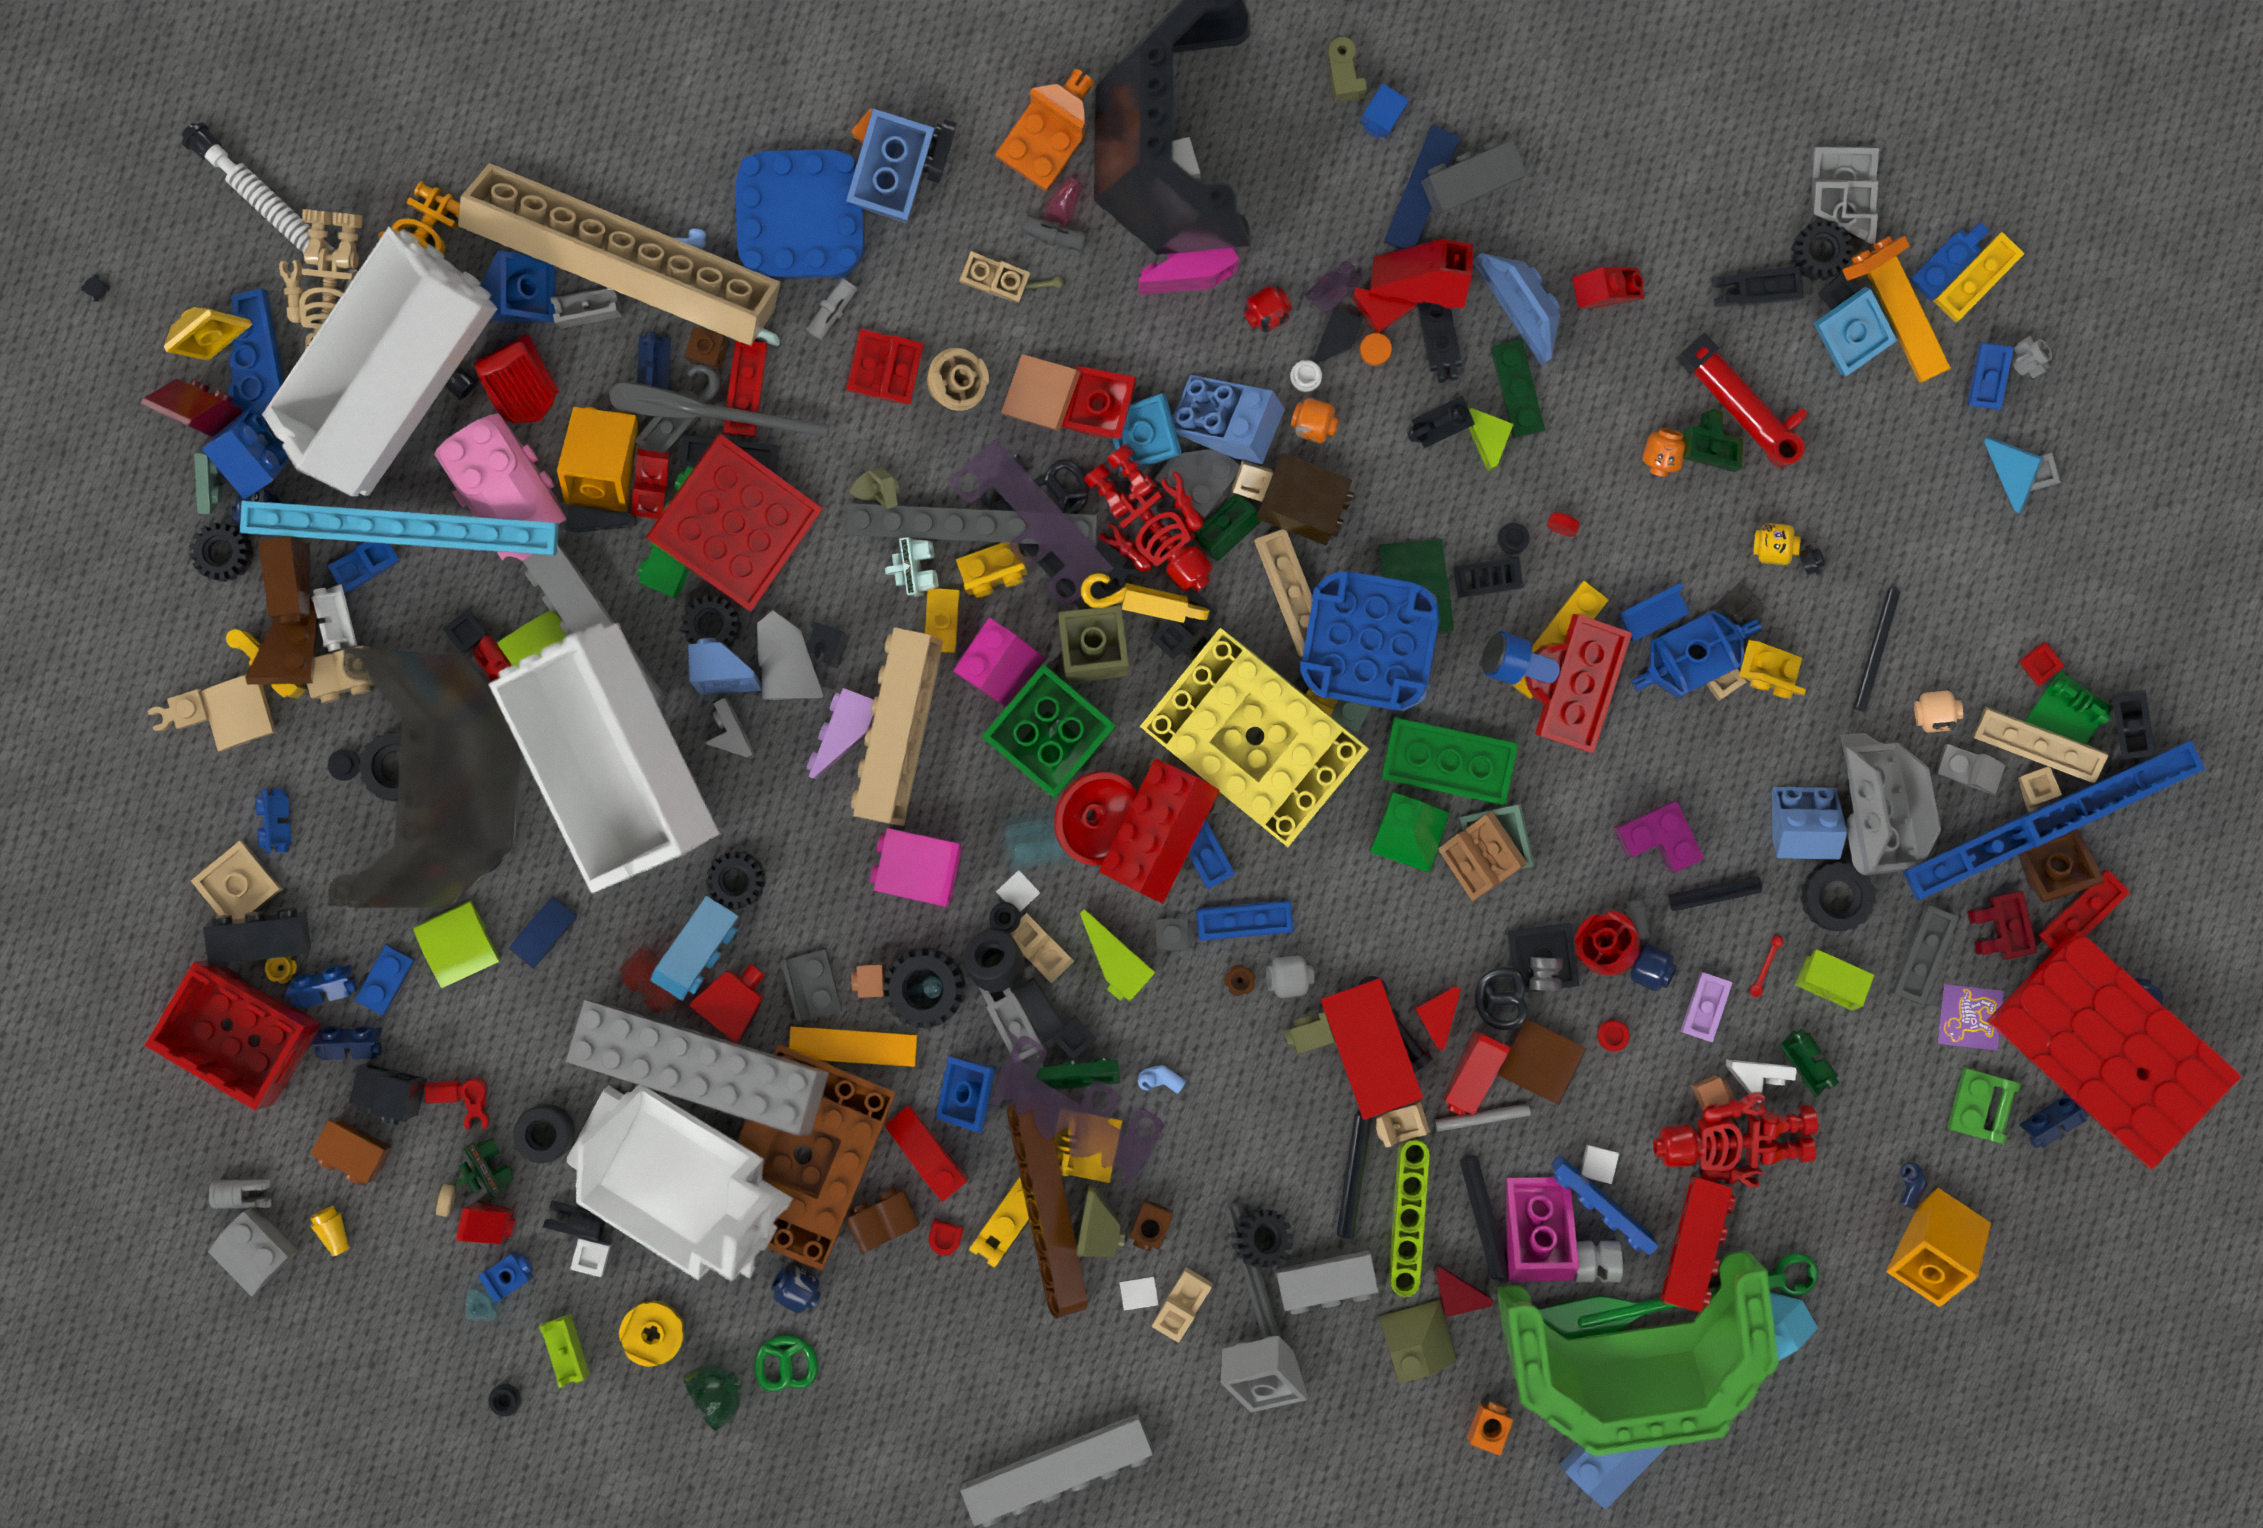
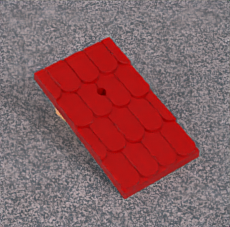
M2073 930L1986 1020L1987 1023L2151 1170L2242 1078L2208 1044L2197 1037L2174 1014L2163 1007L2092 941L2076 930Z

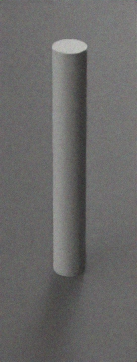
M1525 1103L1476 1112L1475 1115L1468 1113L1464 1117L1457 1115L1435 1119L1436 1131L1440 1132L1530 1116L1531 1112L1529 1104Z

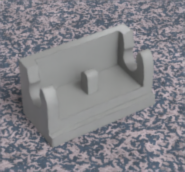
M608 287L551 297V303L554 304L556 311L553 314L554 323L561 329L623 317L618 291Z

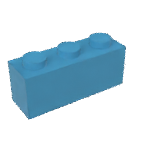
M706 896L655 968L650 981L682 1001L688 992L695 994L704 980L700 975L705 967L711 970L719 959L721 953L717 951L722 943L728 945L735 936L738 929L733 926L738 915Z

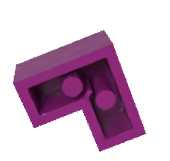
M1677 801L1668 802L1613 828L1626 857H1634L1656 846L1668 872L1680 871L1704 859Z

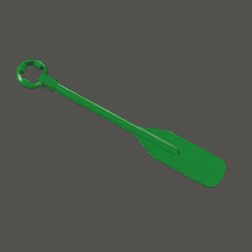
M1791 1253L1784 1256L1778 1262L1775 1271L1767 1272L1769 1289L1779 1287L1784 1293L1792 1296L1808 1293L1815 1287L1818 1280V1268L1815 1261L1802 1253ZM1801 1260L1808 1262L1806 1270L1807 1276L1810 1279L1805 1286L1803 1283L1796 1284L1792 1288L1785 1286L1787 1280L1783 1271L1784 1267L1788 1263L1791 1266L1800 1264ZM1715 1285V1286H1710V1287H1708V1288L1712 1289L1711 1297L1713 1296V1294L1716 1292V1290L1719 1288L1720 1285ZM1596 1295L1537 1309L1541 1313L1544 1323L1566 1339L1615 1333L1643 1314L1679 1306L1659 1301L1660 1298L1636 1302Z

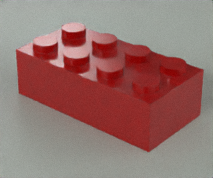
M1155 758L1098 872L1163 904L1220 789Z

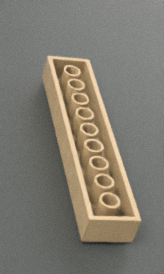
M491 163L483 169L461 196L459 227L751 346L775 310L780 281Z

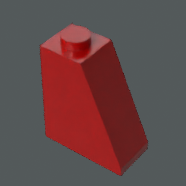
M1473 1030L1442 1097L1445 1102L1449 1103L1447 1109L1463 1117L1466 1111L1475 1115L1508 1055L1510 1047Z

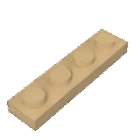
M1282 529L1259 537L1254 542L1301 658L1303 657L1313 598H1311L1312 594L1287 530Z
M1985 707L1973 733L1975 739L2094 784L2108 757L2107 752Z

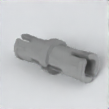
M841 278L827 300L821 301L819 304L821 306L820 310L805 330L822 341L835 320L841 319L843 316L842 310L858 289L847 280Z

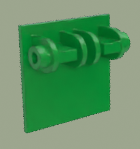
M2059 671L2031 710L2025 722L2087 744L2100 723L2105 724L2110 719L2111 714L2109 710L2111 706Z

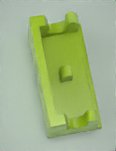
M1815 949L1811 957L1807 956L1795 986L1853 1011L1863 1007L1874 974Z
M571 1314L541 1323L539 1326L540 1332L543 1334L557 1378L558 1388L574 1381L575 1383L584 1381L590 1375Z

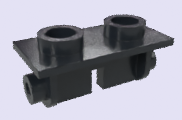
M1463 395L1412 419L1413 426L1408 431V438L1411 442L1422 443L1423 448H1427L1475 425Z

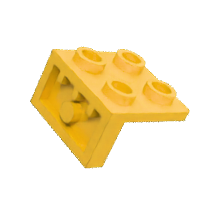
M1002 542L956 559L967 594L969 596L974 594L976 598L994 593L992 587L1003 583L1006 588L1024 582L1022 577L1028 575L1017 543Z

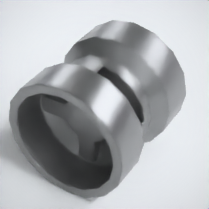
M1531 957L1530 967L1533 969L1534 976L1530 979L1529 989L1562 991V981L1558 978V975L1563 966V959Z

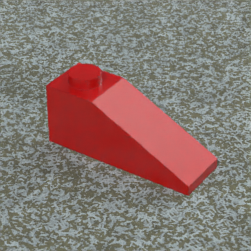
M910 1105L884 1125L923 1180L942 1202L967 1183L968 1175Z

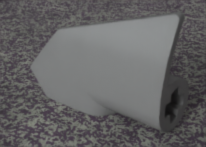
M772 610L757 623L759 666L762 667V700L823 698L824 695L801 630Z

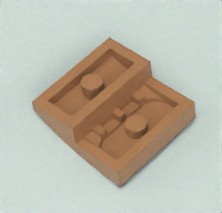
M1493 811L1485 814L1466 830L1458 833L1438 848L1472 902L1528 864Z

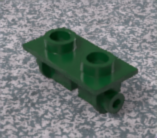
M1804 1029L1797 1032L1794 1030L1780 1044L1785 1057L1796 1068L1804 1085L1810 1089L1815 1098L1826 1087L1830 1089L1839 1083L1837 1079L1838 1074L1826 1057L1818 1061L1815 1060L1814 1057L1822 1051L1812 1038L1810 1032L1806 1033Z

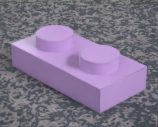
M1700 972L1680 1032L1713 1043L1733 982Z

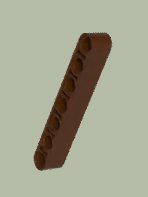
M1035 1097L1008 1105L1007 1118L1047 1306L1051 1315L1058 1319L1085 1310L1088 1301L1079 1257L1077 1256V1247L1048 1110L1043 1099Z

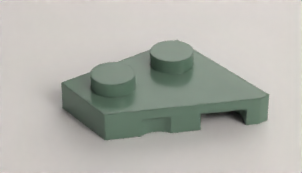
M208 436L194 453L197 513L211 514L222 501L221 471L202 450L212 438L211 436Z

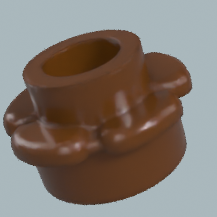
M1243 965L1231 967L1230 972L1225 975V985L1229 987V992L1235 996H1241L1244 993L1249 994L1255 987L1254 972L1250 968H1244ZM1239 977L1243 978L1242 983L1237 982Z

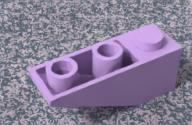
M845 688L842 689L841 694L835 693L829 709L833 711L830 723L824 722L818 736V740L822 741L818 753L812 752L807 764V769L811 770L810 778L817 779L866 736L868 728H872L874 715L871 713L873 699Z

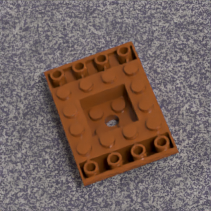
M777 1044L773 1055L829 1072L812 1133L797 1135L747 1119L737 1143L764 1159L762 1180L793 1198L787 1210H784L773 1222L777 1229L767 1248L823 1271L885 1125L896 1092L786 1046ZM800 1145L808 1146L813 1154L811 1161L807 1163L799 1162L795 1157L796 1148Z

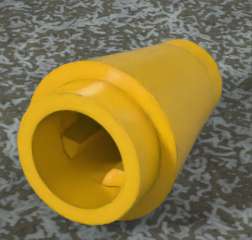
M334 1206L325 1208L310 1217L313 1223L310 1227L332 1256L339 1255L350 1248L341 1212H337Z

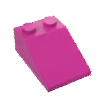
M1554 1177L1506 1178V1251L1509 1282L1573 1281L1579 1270L1571 1187L1568 1190L1565 1189Z

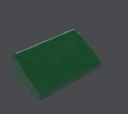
M1235 494L1203 523L1202 528L1193 532L1194 538L1216 561H1219L1262 521L1256 519L1257 509L1242 495Z

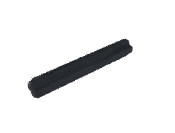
M1361 1113L1354 1115L1337 1227L1338 1237L1353 1239L1355 1234L1372 1117L1363 1120Z
M1469 1155L1460 1159L1462 1173L1490 1277L1493 1280L1502 1279L1509 1275L1507 1263L1479 1159L1476 1155Z

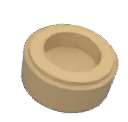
M443 1184L437 1203L436 1215L443 1217L451 1215L457 1190L454 1185Z

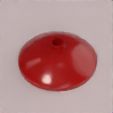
M1095 771L1079 777L1066 788L1056 806L1054 830L1059 845L1068 856L1086 865H1102L1137 795L1133 785L1125 778L1112 772ZM1091 809V816L1086 818V813Z

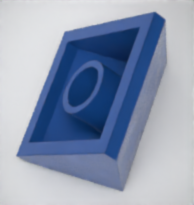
M949 1056L936 1119L975 1132H982L997 1066Z

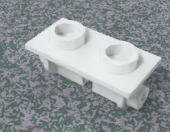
M342 584L327 590L326 588L313 590L314 596L311 599L314 603L317 618H325L326 623L319 624L324 642L323 646L328 648V652L334 653L357 646Z

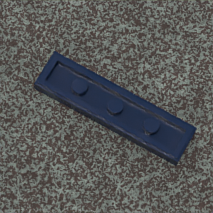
M1431 125L1384 240L1385 244L1400 250L1417 245L1432 208L1421 181L1429 176L1428 170L1443 163L1446 164L1447 168L1449 167L1460 136Z

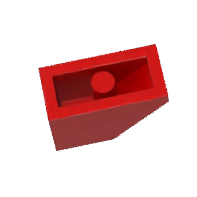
M476 1201L463 1208L455 1240L502 1244L507 1241L508 1237L512 1238L517 1224V1219L513 1218L515 1209L482 1201Z

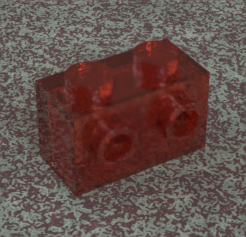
M648 946L640 947L619 969L624 975L621 980L632 991L635 992L638 989L646 997L644 1002L656 1014L660 1011L663 1014L670 1013L682 1000L650 981L661 959Z

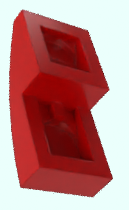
M638 449L631 516L659 519L663 513L666 502L670 453Z

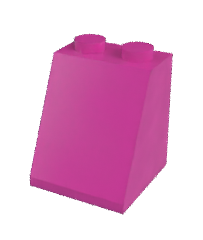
M988 618L954 669V672L1004 707H1007L1036 673L1045 658L1018 636L991 618Z
M887 828L886 834L880 833L877 852L881 853L879 865H873L870 883L875 884L874 891L944 907L950 906L963 844Z

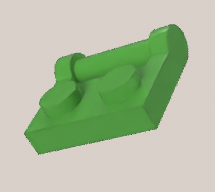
M1963 1068L1947 1129L2005 1145L2007 1135H2004L2015 1092L2019 1093L2021 1083ZM1996 1086L2003 1089L1992 1130L1989 1131L1983 1128L1994 1087Z

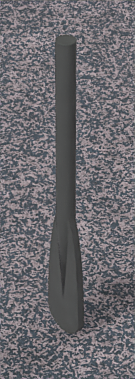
M620 381L610 391L612 405L617 410L627 413L672 418L705 416L828 437L829 425L705 404L677 392L640 383Z

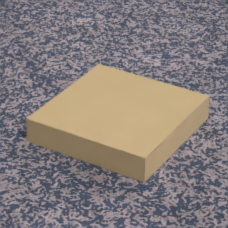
M238 841L191 880L219 916L232 915V919L245 918L246 913L256 912L283 890L244 841Z

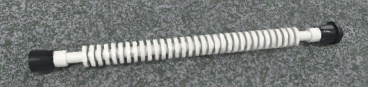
M192 123L187 126L182 133V145L186 149H192L202 160L207 159L213 166H219L227 173L225 181L304 254L311 239V236H308V229H311V227L303 222L297 213H294L281 198L259 180L251 170L247 169L243 163L235 165L228 158V153L220 147L222 145L221 142L209 132V127L205 123ZM325 241L326 247L329 248L331 254H333L335 249L332 246H330V244L327 241ZM344 268V273L357 274L358 270ZM348 279L336 280L338 281L336 283L338 287L345 291L352 282V280ZM458 365L445 384V387L459 400H462L476 387L477 381Z

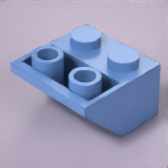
M1773 787L1772 839L1776 857L1840 859L1847 829L1837 789L1824 787Z

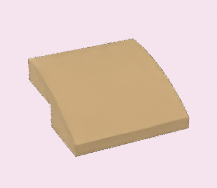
M246 675L200 691L218 752L276 733L263 685H247Z

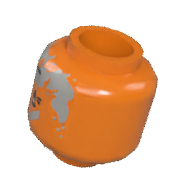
M1307 398L1303 403L1298 402L1292 416L1291 426L1295 427V433L1298 437L1321 444L1328 436H1335L1340 419L1335 417L1336 411L1332 404L1314 398Z

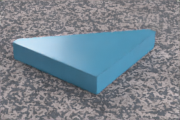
M1987 437L1984 443L2015 512L2021 513L2044 458L1992 437Z

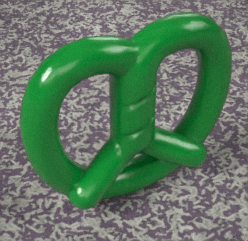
M794 1335L774 1337L765 1342L757 1353L754 1367L755 1377L758 1384L764 1390L770 1392H777L786 1387L794 1389L807 1388L815 1381L818 1374L816 1354L812 1346L801 1337ZM780 1345H792L786 1350L777 1348ZM802 1350L808 1361V1373L803 1379H795L793 1376L792 1356ZM768 1354L779 1357L781 1379L777 1382L767 1380L764 1373V1363Z

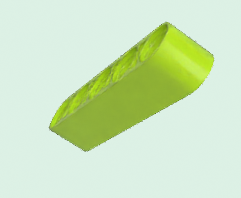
M1418 1138L1402 1141L1399 1145L1397 1156L1388 1277L1394 1292L1402 1297H1410L1418 1291L1421 1277L1429 1150ZM1411 1145H1418L1422 1150L1420 1158L1416 1161L1406 1159V1150ZM1409 1177H1416L1419 1179L1418 1189L1411 1193L1405 1192L1403 1189L1404 1181ZM1406 1209H1414L1417 1212V1218L1411 1224L1401 1222V1214ZM1404 1241H1412L1415 1246L1412 1254L1408 1256H1402L1398 1252L1399 1245ZM1402 1273H1409L1412 1275L1411 1284L1405 1288L1398 1287L1396 1285L1397 1277Z

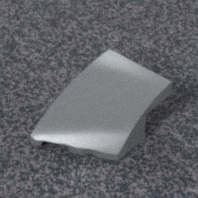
M1813 146V213L1829 222H1837L1836 226L1840 228L1843 226L1846 231L1870 244L1876 243L1878 214H1876L1878 181L1876 179L1879 148Z

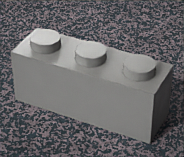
M1368 1250L1275 1269L1284 1311L1290 1310L1291 1314L1308 1312L1310 1310L1309 1306L1322 1304V1308L1335 1307L1341 1304L1340 1300L1353 1298L1354 1302L1365 1301L1372 1298V1293L1378 1292L1372 1258Z

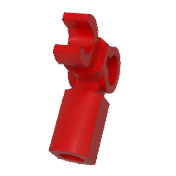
M474 1077L465 1084H461L460 1081L426 1082L424 1088L426 1104L460 1102L463 1098L465 1108H468V1114L464 1118L465 1129L470 1130L472 1128L473 1117L481 1119L482 1129H486L489 1126L490 1117L484 1110V1107L487 1106L488 1084L484 1079Z

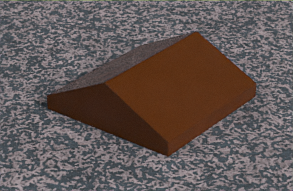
M2078 829L2018 854L2027 883L2043 903L2104 882Z

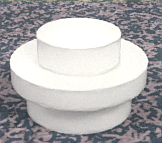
M1303 360L1294 365L1291 370L1290 379L1297 390L1310 392L1319 386L1322 372L1315 362Z

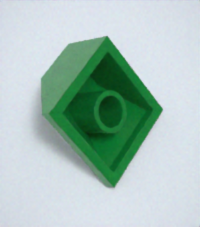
M1391 792L1389 793L1370 853L1430 873L1450 813L1424 802Z

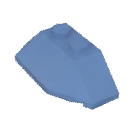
M1484 253L1479 254L1473 261L1474 266L1540 365L1544 366L1552 358L1560 313L1558 312L1560 306L1556 298L1551 293L1546 294L1540 285L1542 283L1541 276L1534 267L1529 268L1526 262Z

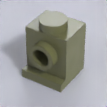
M1323 1010L1317 1012L1318 1019L1313 1020L1312 1015L1304 1016L1293 1020L1295 1026L1283 1030L1289 1049L1295 1047L1297 1054L1334 1043Z

